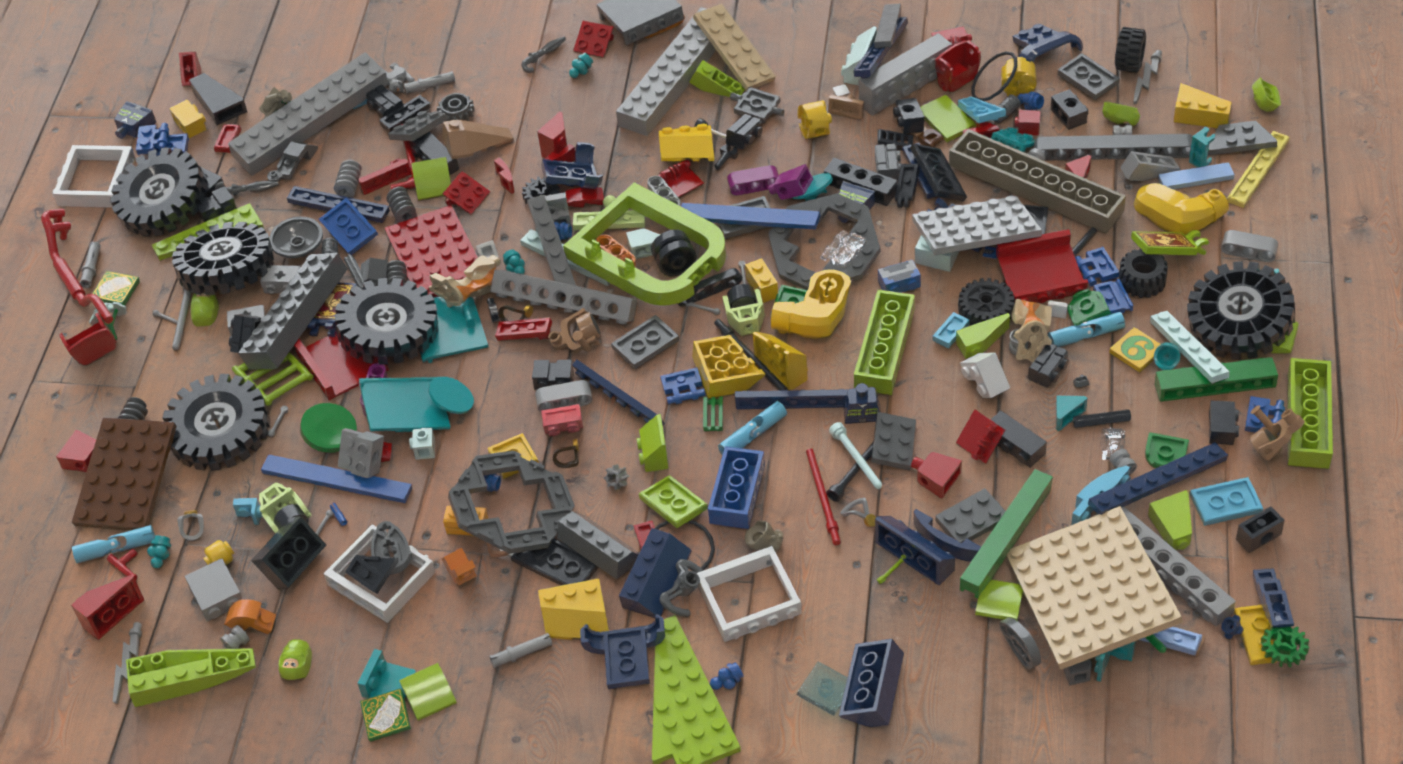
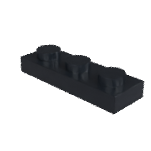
M418 95L380 119V125L388 132L394 130V127L405 124L407 119L416 117L417 113L430 109V102L421 95Z

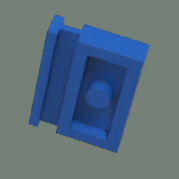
M1117 279L1116 282L1108 281L1093 285V291H1099L1103 295L1111 314L1117 312L1125 313V310L1133 311V304L1120 279Z

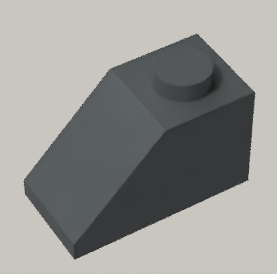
M370 257L361 264L363 282L371 280L375 286H378V279L386 278L388 260Z

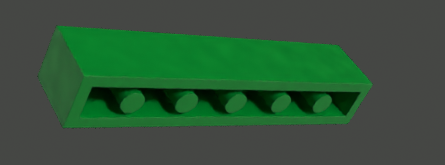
M1272 357L1221 363L1229 371V378L1211 383L1196 367H1184L1181 369L1157 371L1154 385L1159 401L1163 402L1275 388L1278 372Z

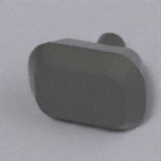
M1081 374L1080 377H1076L1073 380V383L1076 387L1089 385V380L1087 376Z

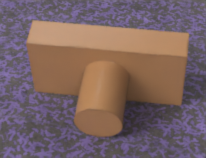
M831 95L829 97L828 113L862 119L864 101L856 100L853 95H848L847 97Z

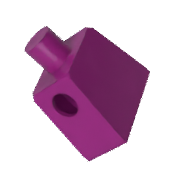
M804 164L781 173L775 183L768 186L771 195L778 194L781 200L801 196L806 193L813 181V177L807 165Z

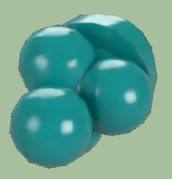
M586 53L580 54L578 59L572 61L573 68L570 69L569 76L576 78L579 74H587L588 68L590 69L594 62L592 58Z
M514 249L506 251L503 254L506 271L524 274L525 261L521 259V255Z
M156 535L154 540L151 541L152 546L147 549V553L150 557H153L151 560L153 568L162 567L163 560L169 557L168 549H171L170 538Z

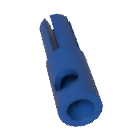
M332 503L333 506L330 505V508L341 526L346 525L348 521L343 513L339 510L336 503Z

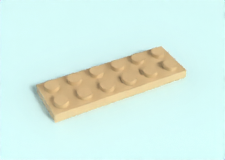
M723 4L694 14L693 19L746 91L749 87L757 88L775 80L776 76Z

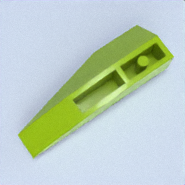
M253 648L166 650L126 659L129 695L134 707H139L216 686L256 668Z

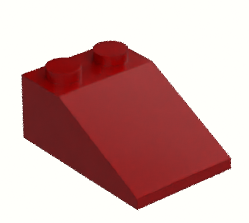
M129 575L87 591L71 606L82 628L99 640L144 601V597L135 578Z

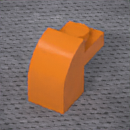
M462 548L442 558L448 573L458 586L477 576L473 570L476 567L474 562L468 560Z
M249 599L239 600L229 608L224 625L230 628L238 625L244 631L248 627H252L268 635L272 631L276 614L261 608V602Z

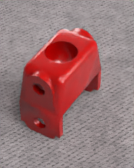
M971 41L957 43L935 59L938 84L943 91L955 92L974 80L981 62V51Z
M99 313L95 314L99 321L98 323L67 340L62 333L59 334L64 346L73 359L85 366L116 348L117 341Z

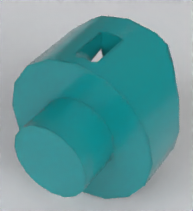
M1162 343L1154 352L1155 364L1162 370H1171L1180 361V349L1173 343Z

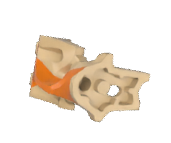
M481 255L464 271L466 277L461 280H454L450 276L446 278L434 273L430 276L432 286L429 287V290L443 298L447 302L448 307L459 306L468 297L490 293L494 270H497L496 267L500 265V259L494 255H491L489 258Z
M1016 299L1011 318L1015 324L1021 325L1020 329L1014 333V337L1018 340L1017 360L1028 359L1033 363L1043 346L1051 345L1052 340L1047 336L1052 316L1051 306ZM1030 341L1031 346L1028 349H1026L1025 343Z

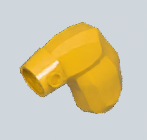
M1159 183L1142 186L1138 190L1133 203L1137 212L1150 219L1159 228L1168 232L1183 233L1184 235H1187L1192 230L1199 231L1210 223L1218 220L1229 210L1228 200L1217 189H1212L1197 197L1189 198L1186 194Z
M823 270L815 273L810 278L809 289L805 294L804 301L796 304L795 302L774 303L771 314V328L778 330L782 334L794 333L811 339L830 336L844 317L851 285L849 276L837 270Z

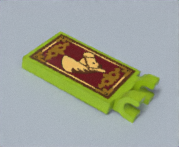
M1192 230L1187 235L1177 232L1132 231L1131 239L1145 254L1197 255L1199 253L1206 255V250L1201 248V246L1209 244L1206 238H1200L1197 241L1193 240L1194 237H1200L1201 233L1198 230Z

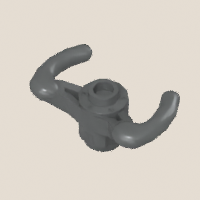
M680 559L676 563L677 579L672 589L660 595V603L673 614L689 617L691 614L689 609L676 607L670 600L678 596H689L695 591L700 583L697 573L703 571V569L689 560Z

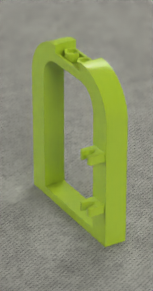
M635 182L563 245L566 258L569 261L636 298L659 306L673 305L689 299L694 295V286L706 274H709L712 269L718 272L726 260L724 235L715 224ZM632 209L670 230L677 229L685 232L689 240L704 247L707 251L681 276L673 280L662 281L635 268L631 259L625 258L624 262L602 250L600 243L595 241V239L625 212Z

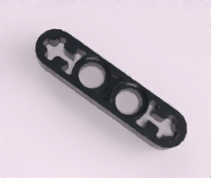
M732 268L701 280L694 286V295L677 304L680 307H684L690 302L695 303L739 285L743 277L738 269Z

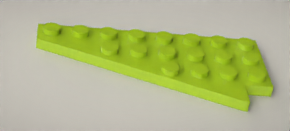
M676 615L664 619L665 638L660 644L655 646L653 764H659L673 758L675 764H710L740 752L741 747Z

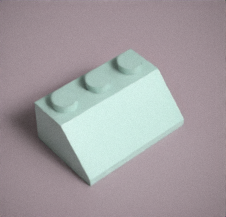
M873 26L857 37L855 43H852L851 53L847 55L846 65H843L841 75L844 76V83L859 85L858 79L860 77H854L853 70L875 41L877 27Z

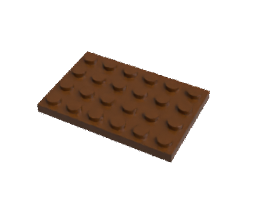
M103 418L71 523L74 526L134 530L149 526L177 425L174 422Z

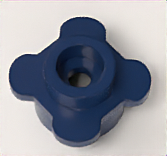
M1238 615L1227 617L1222 621L1221 629L1225 633V638L1232 639L1233 636L1243 633L1244 628L1240 624L1241 618Z

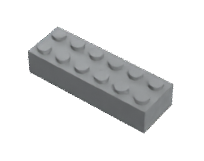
M938 33L877 68L869 78L858 79L859 100L864 101V109L873 116L891 104L896 103V100L908 96L915 90L937 78L935 59L952 47V43Z

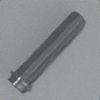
M348 254L347 257H344V261L355 283L363 290L364 282L361 269L355 258Z

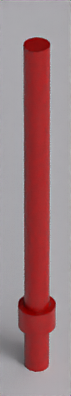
M810 448L806 450V454L826 518V529L831 535L833 545L837 546L841 544L838 534L839 526L832 514L814 450Z

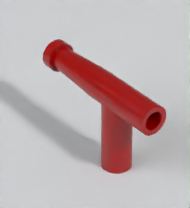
M131 549L120 559L116 558L113 554L107 557V561L125 576L132 575L137 580L138 576L125 565L138 555L135 549Z

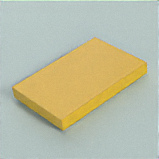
M1262 605L1235 608L1234 615H1238L1241 618L1240 624L1244 628L1241 637L1250 665L1271 663L1272 658H1265V651H1261L1262 636H1264L1266 629L1270 630L1271 626Z

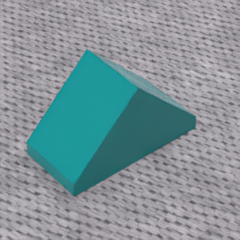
M1056 396L1057 431L1070 424L1074 416H1080L1086 411L1087 397Z

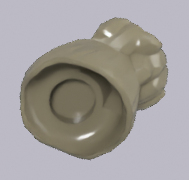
M757 520L755 525L745 533L747 546L755 550H762L773 546L775 552H777L784 538L782 531L774 530L768 522Z

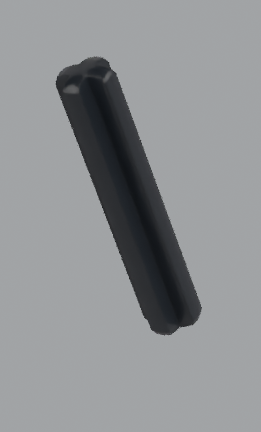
M1129 409L1074 416L1072 422L1075 428L1130 421L1131 412Z

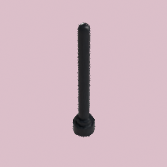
M873 442L862 454L866 462L872 456ZM857 463L852 466L838 484L831 485L827 490L826 494L832 501L839 502L844 496L845 487L861 469Z

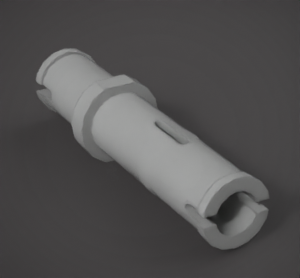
M451 71L405 83L406 94L420 90L423 92L427 88L455 82L454 73Z
M91 242L89 244L85 265L81 269L82 277L80 284L85 288L91 286L92 278L96 274L95 266L101 248L98 242Z
M546 633L514 647L508 646L504 651L489 655L493 668H496L510 661L512 663L516 662V659L552 646V640L549 638V634Z

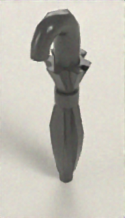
M563 36L548 42L535 53H528L529 57L525 58L521 63L522 69L527 73L534 72V68H528L527 65L536 63L539 57L553 52L566 40V37Z
M256 181L242 186L232 184L231 187L225 188L230 194L233 193V196L240 192L262 191L279 186L278 181ZM223 182L217 183L215 190L224 186Z

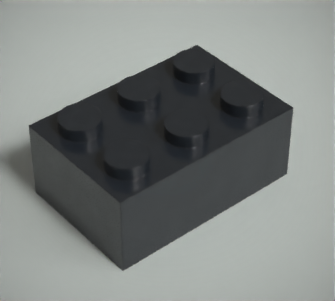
M301 516L293 517L287 520L251 561L277 589H285L292 585L325 548L326 544Z

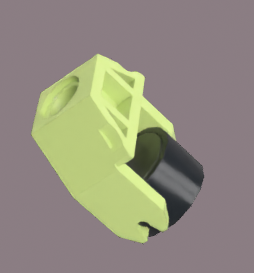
M739 284L732 287L726 296H722L728 324L740 336L759 332L765 317L760 290H754L752 286L747 284Z
M274 483L259 494L260 511L275 534L289 518L301 516L308 524V518L312 515L292 488H286L282 484Z

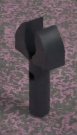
M723 145L720 148L722 156L714 165L715 169L720 170L729 158L736 159L738 157L737 148L734 147L730 151V145Z
M489 297L487 304L492 322H499L496 303L492 297Z

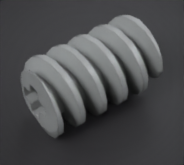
M345 160L341 163L334 184V191L337 195L349 198L354 197L362 166L357 161Z

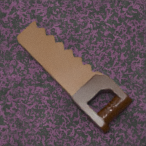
M924 127V132L910 133L924 146L934 147L944 140L940 133Z

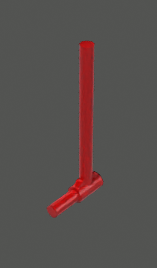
M403 141L412 177L405 182L390 185L391 189L395 187H404L405 189L416 188L411 164L415 163L410 141Z

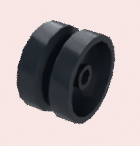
M681 230L666 231L656 237L651 245V253L654 260L657 262L660 272L666 276H679L696 262V251L691 245L687 234Z

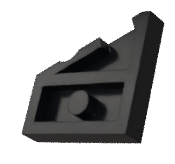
M355 555L345 573L372 592L378 594L399 560L393 557L381 558L379 556Z

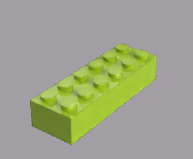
M877 290L854 371V388L858 384L863 383L867 387H874L877 393L892 395L915 311V295Z
M1291 358L1288 369V409L1291 408L1305 422L1300 429L1292 434L1288 442V465L1329 469L1333 455L1331 361Z

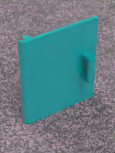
M468 297L461 305L448 307L447 302L443 298H434L437 308L438 332H436L434 342H429V348L424 352L420 351L423 362L427 360L428 363H432V359L489 347L473 297Z
M437 377L360 378L359 387L370 432H413L414 429L432 428V430L450 429L447 411L439 409L428 392L431 381Z

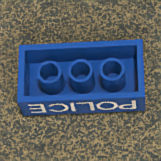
M725 446L708 507L709 524L749 529L765 468L764 451Z

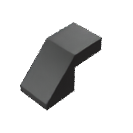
M291 141L283 155L286 159L299 162L302 158L311 160L318 150V146Z

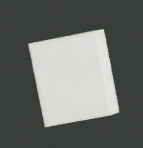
M493 240L476 246L478 257L481 255L487 258L491 255L499 257Z
M1049 301L1048 306L1052 307V317L1066 319L1068 304Z

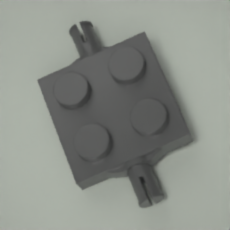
M749 87L742 95L733 92L730 94V100L738 102L734 107V114L740 116L747 114L752 116V118L761 119L762 123H765L772 114L784 115L785 110L777 108L780 103L779 96Z

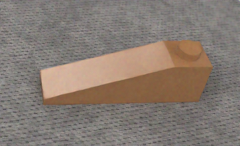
M463 120L443 122L442 140L452 159L470 157L479 150L484 152L487 151L488 147H498L514 140L509 128Z

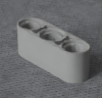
M651 176L647 180L648 190L681 206L680 199L662 177Z
M1228 230L1224 234L1221 250L1228 255L1272 262L1276 257L1279 244L1276 239Z
M585 380L542 387L535 392L537 408L540 412L541 410L576 404L585 406L592 402L590 384Z

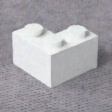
M978 353L960 362L963 376L967 380L976 381L977 391L983 398H992L1010 389L996 353Z

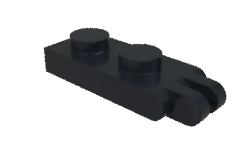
M901 164L895 194L898 208L903 207V202L904 207L909 208L910 201H914L920 171L919 164Z

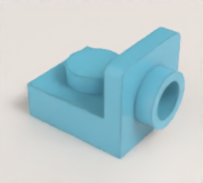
M234 499L233 507L236 515L241 517L251 516L254 524L259 525L260 518L263 516L258 499Z

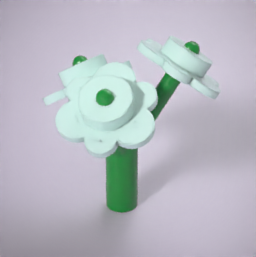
M119 302L104 303L109 312L113 313V321L106 325L117 340L113 325L116 316L127 313L126 306ZM97 309L94 310V314L89 320L91 326L99 322L95 315L99 313Z

